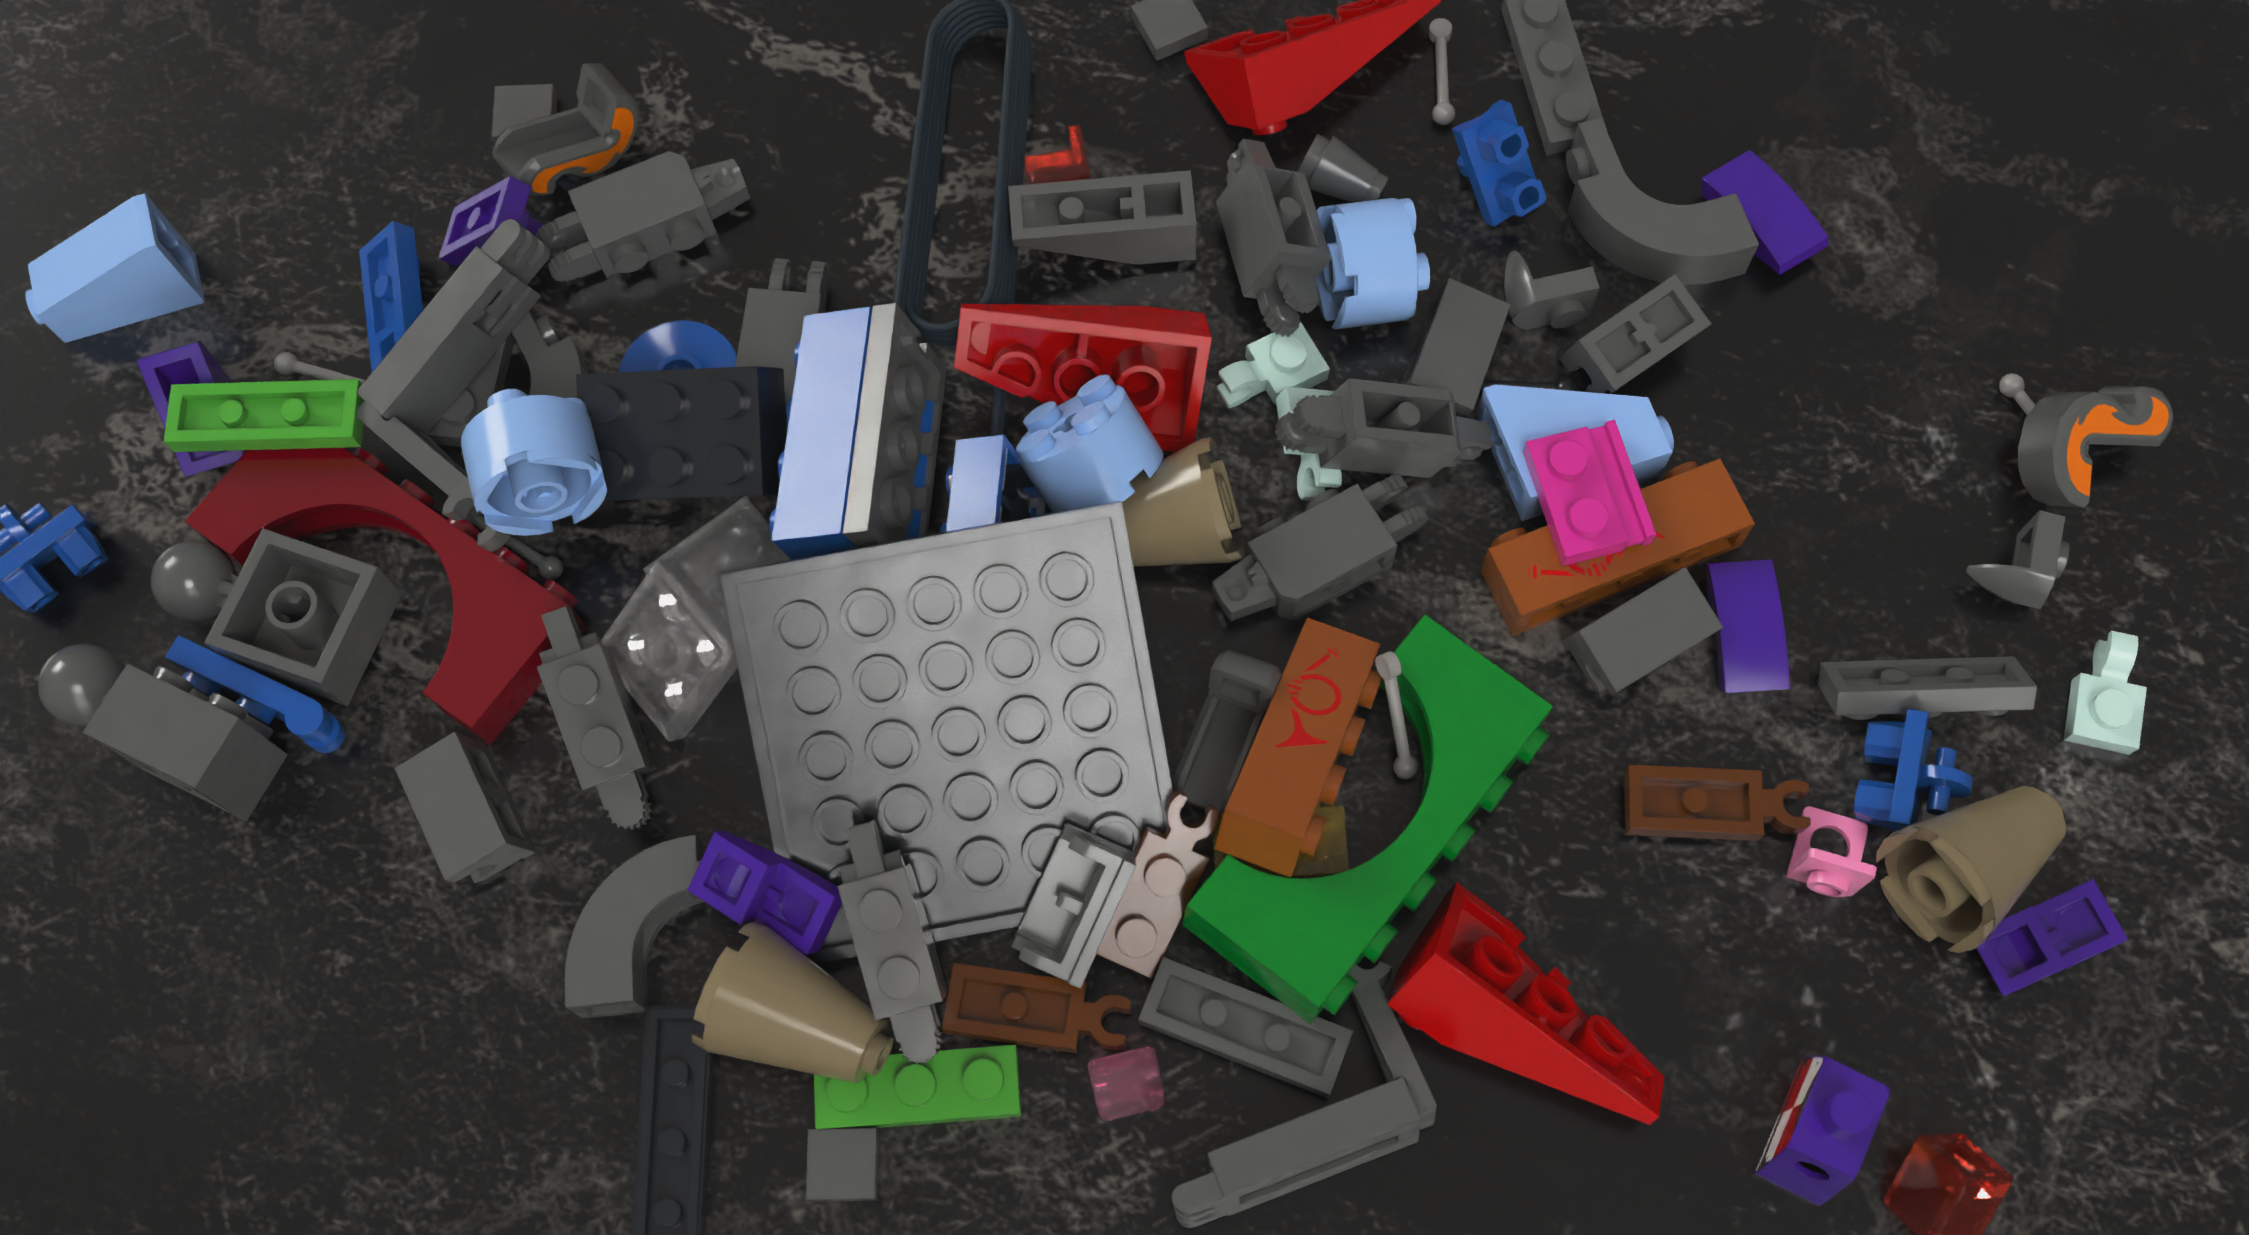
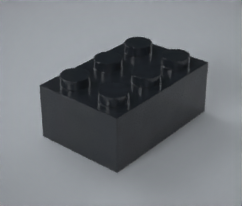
M747 366L576 374L577 399H581L586 404L607 487L604 501L778 495L780 484L778 460L781 453L785 450L787 437L784 368Z

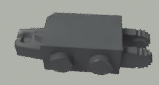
M1243 139L1238 145V150L1232 153L1227 161L1229 171L1227 174L1228 186L1216 203L1243 297L1257 299L1261 315L1265 317L1263 321L1266 322V327L1268 326L1271 329L1270 331H1274L1276 335L1280 334L1282 337L1285 335L1289 337L1301 323L1299 320L1301 316L1298 315V312H1301V314L1306 312L1308 314L1318 305V301L1321 298L1319 297L1320 292L1317 291L1319 287L1316 278L1332 259L1305 173L1276 168L1264 142Z
M668 151L568 191L576 211L556 218L553 222H548L546 225H542L535 234L537 239L544 242L550 251L554 252L589 240L567 249L566 252H560L559 255H554L555 257L550 259L551 262L548 263V268L553 279L555 278L556 281L568 282L601 269L606 278L618 273H630L639 270L648 261L672 251H683L697 246L703 239L717 234L712 222L713 219L749 200L750 195L734 158L690 169L683 155Z
M780 258L774 259L768 289L748 288L735 367L762 366L784 368L785 412L787 401L793 396L796 375L794 351L797 343L801 341L804 316L827 313L825 307L829 282L827 262H812L807 275L806 292L790 291L793 281L791 261ZM786 415V433H787V430H788V421H787V415Z
M1351 378L1344 382L1330 396L1320 395L1317 398L1313 394L1311 397L1307 395L1305 398H1302L1293 409V414L1288 412L1278 420V423L1275 425L1277 430L1274 432L1277 434L1276 440H1279L1281 446L1284 445L1286 450L1291 449L1294 452L1297 449L1301 453L1319 454L1321 468L1391 475L1400 474L1402 476L1431 478L1444 467H1455L1461 463V460H1474L1481 455L1483 450H1488L1493 445L1489 422L1456 416L1454 397L1449 389Z
M1400 474L1386 477L1383 481H1379L1364 490H1361L1358 483L1341 493L1338 489H1330L1315 497L1306 506V511L1287 522L1283 518H1276L1257 529L1251 537L1252 540L1247 544V557L1212 582V592L1230 621L1272 607L1279 617L1297 620L1391 569L1397 549L1396 543L1423 527L1427 523L1428 516L1423 508L1417 505L1416 507L1404 510L1384 522L1381 521L1376 511L1383 508L1386 504L1396 501L1408 488Z
M568 606L543 614L541 617L552 648L539 653L543 665L537 666L580 786L583 791L599 793L604 809L609 811L607 817L612 819V824H617V828L623 826L627 830L629 827L630 830H634L636 827L641 829L643 824L648 825V819H652L650 814L654 812L651 809L653 803L648 802L650 795L642 775L656 770L617 663L610 649L601 644L596 632L586 636L582 635L574 612Z
M873 820L845 829L854 863L840 867L843 884L839 885L838 889L875 1021L890 1017L896 1041L901 1044L899 1050L903 1051L902 1057H907L909 1063L914 1061L916 1065L919 1062L925 1064L926 1060L932 1061L933 1055L938 1054L937 1049L941 1048L940 1042L944 1040L941 1037L943 1030L939 1029L941 1022L935 1003L943 1001L948 990L911 864H904L900 850L885 854L876 821Z

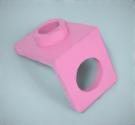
M1807 806L1802 810L1800 817H1810L1811 825L1804 832L1795 836L1786 877L1807 883L1806 886L1810 890L1826 896H1853L1872 881L1876 875L1877 867L1861 862L1868 825L1862 821ZM1821 828H1831L1838 831L1847 843L1846 857L1811 848L1810 840L1814 831Z

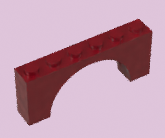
M358 447L353 454L345 448L247 450L184 522L207 543L225 552L240 567H243L262 528L303 541L318 534L337 529L372 527L404 534L432 549L440 557L451 585L453 622L449 643L442 662L422 693L440 711L491 746L542 683L537 666L543 665L539 653L551 649L552 646L541 615L564 606H568V608L573 610L578 603L577 599L551 579H547L541 586L525 575L530 567L504 546L494 552H489L477 546L478 534L480 532L465 519L457 521L449 517L445 519L433 511L431 507L435 504V501L427 493L407 479L400 486L385 477V474L389 471L388 468L361 447ZM573 610L581 633H583L587 627Z

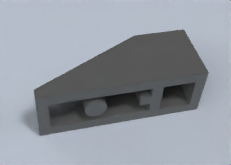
M1191 170L1008 186L1013 246L1135 265L1196 260V215Z

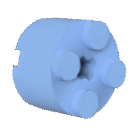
M1387 198L1319 207L1317 214L1332 259L1316 278L1319 287L1317 291L1320 292L1319 297L1321 298L1318 302L1325 320H1335L1332 328L1344 329L1405 321L1413 317L1416 311L1418 291L1429 288L1430 267L1426 255L1416 252L1413 235L1416 229V212L1410 198Z
M1107 374L1091 379L1079 389L1076 396L1059 406L1054 401H1050L1031 411L1023 421L1028 431L1016 447V452L1020 456L1018 459L1020 465L1052 513L1120 500L1123 502L1135 493L1130 481L1143 469L1148 477L1151 478L1158 470L1163 459L1161 447L1123 387L1115 385Z
M518 389L501 390L488 399V408L477 414L465 427L461 436V449L472 500L476 512L480 511L484 515L485 524L493 530L522 536L553 532L552 521L572 515L574 524L593 514L604 501L607 493L604 471L591 419L588 415L586 404L581 399L550 395L526 396L524 392Z

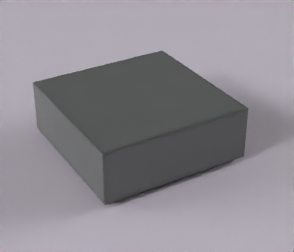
M1143 0L1131 5V18L1156 61L1208 39V27L1192 0Z
M554 85L495 86L492 139L496 143L498 136L507 127L557 113L558 94Z
M876 1128L808 1130L806 1200L809 1202L878 1201L879 1130Z

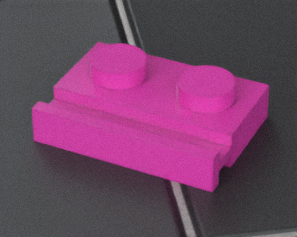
M1615 420L1607 421L1604 426L1588 429L1587 426L1526 441L1523 454L1562 566L1624 551L1625 547L1637 544L1642 546L1652 544L1656 532Z

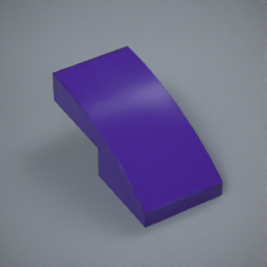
M1749 150L1701 178L1702 196L1708 201L1734 193L1737 194L1759 243L1754 255L1779 275L1828 247L1829 237L1811 211L1791 187L1752 151Z
M1772 559L1705 563L1707 602L1723 626L1722 629L1716 632L1719 692L1737 693L1790 689L1784 620Z
M722 830L714 832L687 891L740 925L757 921L770 927L806 955L820 951L842 905L839 889L834 884L768 849Z
M2092 879L2034 907L2031 906L2003 919L1990 937L1978 946L1976 950L2002 997L2120 945L2128 941V938L2095 881Z

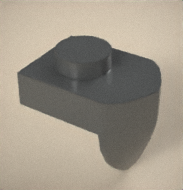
M1516 250L1509 253L1506 262L1504 280L1506 303L1511 304L1509 312L1513 323L1518 328L1529 330L1551 325L1553 328H1566L1590 316L1600 289L1593 267L1533 280L1525 260Z
M2039 510L2017 534L2012 565H1969L1966 568V573L1985 590L2005 601L2034 609H2041L2053 587L2055 578L2058 579L2062 575L2067 564L2070 545L2069 542L2062 540L2065 516Z

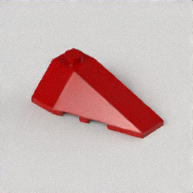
M1358 0L1338 6L1336 8L1338 18H1334L1332 14L1309 17L1302 15L1285 20L1287 32L1271 31L1255 35L1254 31L1250 29L1184 51L1186 63L1227 124L1251 128L1254 135L1271 134L1287 127V119L1312 109L1437 6L1441 0Z
M961 304L954 368L1018 397L1024 398L1028 396L1042 403L1054 401L1057 406L1076 396L1079 389L1091 379L1107 374L1115 385L1123 387L1161 449L1177 452L1195 441L1212 336L1206 315L1200 312L1150 306Z
M1456 882L1448 891L1399 966L1387 1005L1398 1012L1406 1024L1414 1029L1424 1031L1441 1045L1651 1125L1659 1118L1665 1076L1606 1017L1601 1015L1589 1017L1576 1004L1574 998L1566 989L1571 982L1556 967L1546 974L1519 947L1526 937L1511 921Z

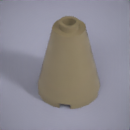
M1207 437L1197 440L1162 459L1158 470L1151 478L1142 470L1130 481L1135 493L1123 501L1122 505L1133 567L1232 563L1245 558L1244 543L1232 546L1231 538L1233 537L1231 530L1241 528V522L1223 460L1210 462L1207 452L1217 447L1213 438Z
M2020 786L1898 829L1883 840L1876 852V863L1885 857L1888 873L1886 877L1880 880L1883 893L1897 915L1921 938L1931 942L1936 937H1940L1955 944L1948 951L1956 953L1973 950L1990 937L2064 839L2066 823L2063 811L2059 803L2049 794L2034 787Z
M757 921L746 924L739 932L750 938L744 943L739 952L726 946L705 983L693 1019L705 1025L704 1033L692 1034V1043L710 1053L852 1083H859L867 1073L877 1076L886 1063L893 1045V1038L886 1035L887 1020L883 1018L875 1021L873 1010L869 1005L773 929Z

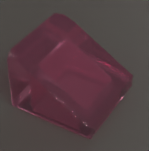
M1147 1046L1093 1059L1087 1064L1098 1114L1102 1120L1109 1121L1161 1108L1164 1105L1165 1097L1154 1048Z

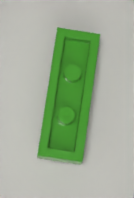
M359 379L171 384L164 443L173 452L361 447L364 423L358 419V408L364 402V399L356 392L363 384Z
M1016 1045L938 1051L937 1055H933L932 1061L926 1060L925 1064L919 1062L917 1065L914 1061L909 1063L907 1057H902L903 1054H892L888 1056L886 1063L877 1076L867 1073L859 1083L814 1075L816 1129H867L1022 1117L1018 1048Z

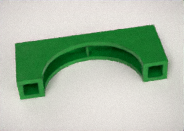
M1427 615L1422 617L1394 652L1401 665V674L1397 676L1402 709L1415 732L1420 747L1423 767L1422 792L1415 817L1404 832L1383 852L1371 860L1345 872L1320 878L1299 879L1270 875L1244 865L1228 854L1186 905L1182 923L1185 928L1310 1025L1324 1008L1333 1015L1338 1012L1359 983L1350 976L1351 972L1364 956L1373 963L1379 959L1398 933V930L1390 924L1403 905L1415 912L1438 881L1429 874L1431 869L1442 855L1451 862L1457 858L1476 832L1474 828L1467 824L1480 806L1489 813L1495 809L1514 782L1505 776L1517 759L1528 765L1550 736V733L1543 729L1542 725L1553 708L1551 704ZM1382 678L1380 688L1386 692L1385 682Z

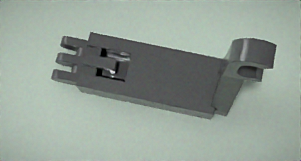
M512 219L502 222L481 249L477 246L473 249L356 392L364 399V402L358 408V419L449 496L444 504L442 514L455 521L466 519L469 510L474 507L467 472L442 450L428 434L541 297L528 284L550 257L549 247ZM487 526L483 532L478 534L477 546L489 552L496 551L508 541L511 534L498 532Z
M1379 962L1372 969H1363L1357 965L1350 974L1351 977L1359 982L1351 996L1387 1083L1208 1152L1211 1173L1183 1183L1173 1191L1172 1202L1178 1222L1183 1227L1194 1228L1225 1215L1227 1217L1417 1143L1420 1130L1434 1125L1437 1105L1391 1007L1387 1005V998L1381 988L1390 979L1392 966Z

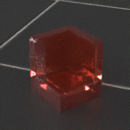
M1080 124L1068 126L1069 149L1025 157L1024 169L1027 184L1090 179Z
M1964 1134L1919 1135L1887 1192L1884 1202L1917 1235H1982L2013 1182L2014 1177Z

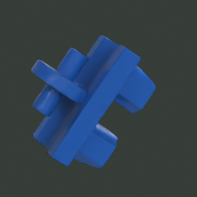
M1499 100L1481 116L1461 123L1452 129L1460 151V155L1457 158L1458 168L1463 176L1469 177L1486 224L1495 227L1513 215L1522 217L1544 204L1547 198L1541 180L1535 177L1527 153L1529 144L1523 127L1517 123L1510 102Z
M41 502L22 515L7 503L1 506L0 521L5 527L0 530V554L15 543L19 542V544L0 557V594L6 595L7 598L25 612L35 613L59 594L57 589L40 571V569L59 556L74 575L78 577L90 573L105 562L108 556L99 539L92 532L99 525L88 512H81L74 505H71L35 531L37 527L52 517V514Z
M1908 709L1905 723L1896 721L1868 723L1864 750L1865 761L1868 763L1897 766L1898 769L1895 784L1859 780L1854 803L1856 820L1878 827L1890 828L1892 834L1898 829L1917 823L1922 792L1929 794L1926 811L1937 816L1948 812L1950 798H1961L1970 795L1973 778L1966 772L1955 769L1956 750L1946 747L1937 748L1934 765H1927L1932 736L1931 731L1927 729L1928 712Z

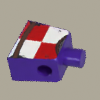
M1805 1055L1802 1057L1755 1175L1818 1206L1823 1205L1852 1183L1859 1173L1890 1095V1088L1828 1057ZM1798 1162H1807L1818 1166L1819 1169L1817 1172L1803 1167Z

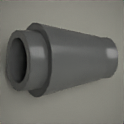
M1317 134L1298 172L1305 173L1311 191L1351 203L1378 200L1389 178L1380 173L1378 169L1334 135L1329 140Z

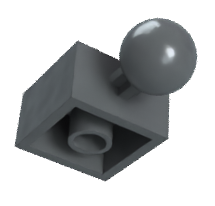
M263 528L238 576L231 559L218 547L203 541H185L171 546L158 557L153 566L150 580L155 600L164 611L173 617L185 621H204L217 616L204 642L217 654L278 683L345 706L349 705L402 595L399 589L376 566Z
M76 644L54 653L41 669L38 679V692L41 702L53 717L69 725L86 726L82 733L139 769L246 822L288 754L269 741L274 730L248 716V710L213 692L210 697L193 689L194 684L164 667L157 666L153 674L150 675L128 663L124 667L118 657L103 647L92 644Z

